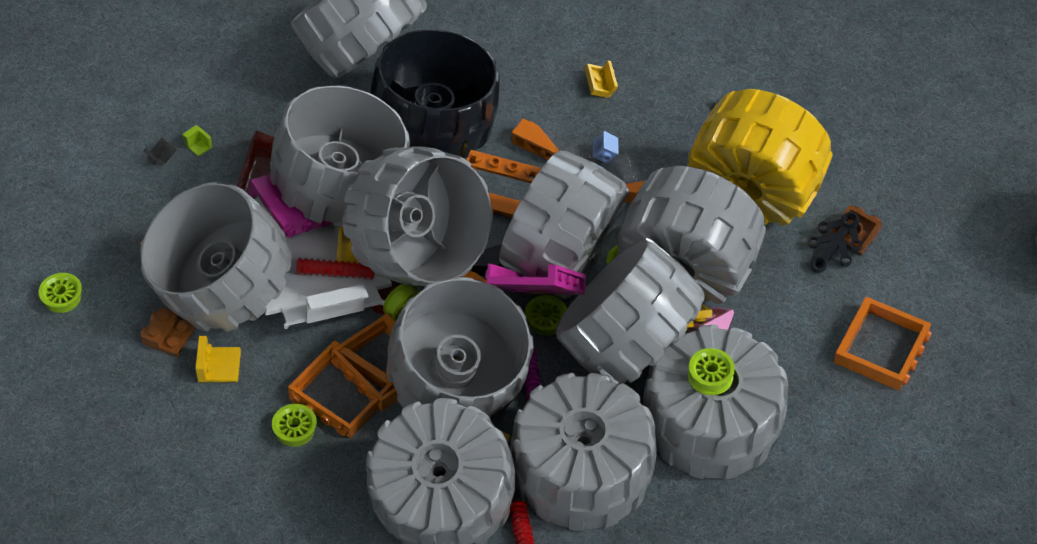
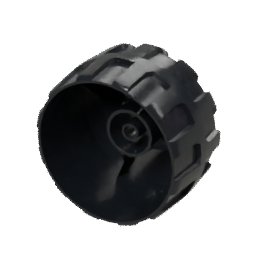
M415 30L397 37L383 47L380 57L375 62L370 94L380 98L402 118L406 131L409 133V147L433 148L465 159L471 150L475 151V148L483 147L491 136L499 104L500 74L497 72L496 61L493 56L478 44L477 41L448 30Z

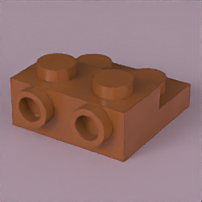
M849 204L843 215L847 212H854L859 216L860 224L856 230L858 238L862 242V249L856 253L863 255L869 244L874 242L883 228L882 222L877 216H869L862 208L858 206L853 207ZM853 220L847 221V223L852 224L854 222ZM841 227L833 228L831 233L838 232ZM848 231L844 237L847 248L851 249L852 240ZM859 244L853 245V247L858 248L860 246Z
M160 307L157 312L154 311L151 314L150 324L148 327L144 326L142 328L140 336L143 345L178 357L196 327L188 321L178 318V315L172 311Z

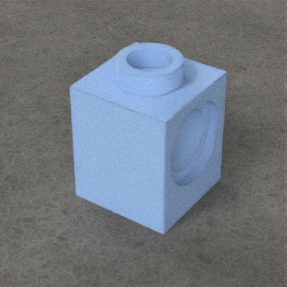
M603 131L593 140V158L609 163L618 156V138Z

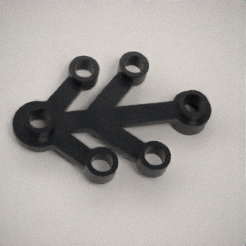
M847 212L841 219L829 222L821 221L818 224V230L822 234L828 233L832 228H841L836 233L810 236L808 238V246L812 249L817 248L819 244L830 242L821 256H816L812 259V269L815 272L822 273L826 270L827 261L837 246H839L841 254V265L849 267L852 264V258L848 254L844 236L849 231L852 240L851 250L853 252L861 251L862 242L859 240L856 230L860 224V218L856 213ZM848 220L854 221L852 224L847 223ZM823 225L827 226L826 229H821L820 227ZM812 240H816V241H817L816 244H811L810 242H811ZM854 244L860 245L858 248L853 247ZM847 258L849 262L845 263L842 260ZM817 264H822L823 267H822V268H817L816 265H817Z

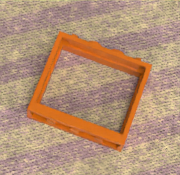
M471 150L467 157V161L471 163V167L476 172L478 169L527 183H532L534 179H530V177L535 178L541 170L539 167ZM489 193L493 213L512 218L521 201Z
M865 297L836 351L833 363L900 391L902 385H906L909 382V371L914 372L918 363L915 360L916 357H921L924 352V342H929L932 332L929 331L931 323ZM869 312L920 333L899 374L848 353Z
M385 314L332 349L331 360L333 366L336 369H340L344 373L345 378L349 382L352 381L356 385L357 390L361 394H365L370 402L375 397L380 400L376 406L379 405V409L382 412L397 402L398 393L396 389L393 388L382 396L338 351L346 347L355 353L384 332L390 336L396 321L392 320V317L388 314Z
M334 340L288 386L289 399L294 404H302L309 407L325 425L333 426L341 436L346 435L352 438L379 409V405L376 406L380 402L377 397L349 424L302 392L331 363L332 349L340 345V343ZM344 347L338 351L363 377L382 388L379 392L382 396L395 388L393 382H388L386 373L348 348Z

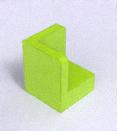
M198 125L182 134L184 145L197 156L212 148L211 137Z

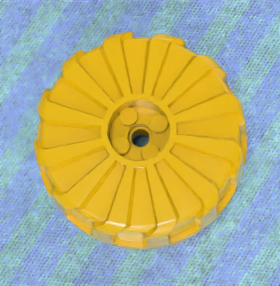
M759 89L732 91L721 98L703 122L688 154V166L719 175L745 191L761 209L764 216V226L767 223H779L780 226L790 224L791 220L796 216L801 218L818 193L832 159L831 140L827 131L809 111L786 97Z

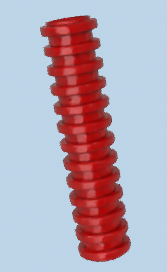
M298 258L296 264L297 275L303 273V275L309 274L312 276L315 274L319 276L321 274L322 277L334 275V277L340 276V278L352 276L353 279L355 277H358V279L364 277V279L370 278V280H373L375 277V273L370 267L356 263V261L344 263L343 260L341 262H338V260L332 262V260L326 261V259L314 261L313 258L310 260Z
M524 501L511 503L510 516L514 538L516 539L515 543L535 544L527 503Z

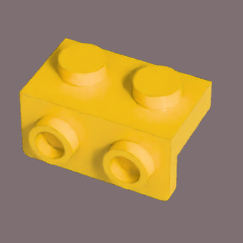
M607 60L603 67L592 64L585 66L584 70L591 95L605 98L611 97L618 87L611 61Z

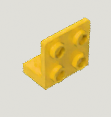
M199 336L196 359L198 382H238L241 348L212 347V344H208L207 336Z

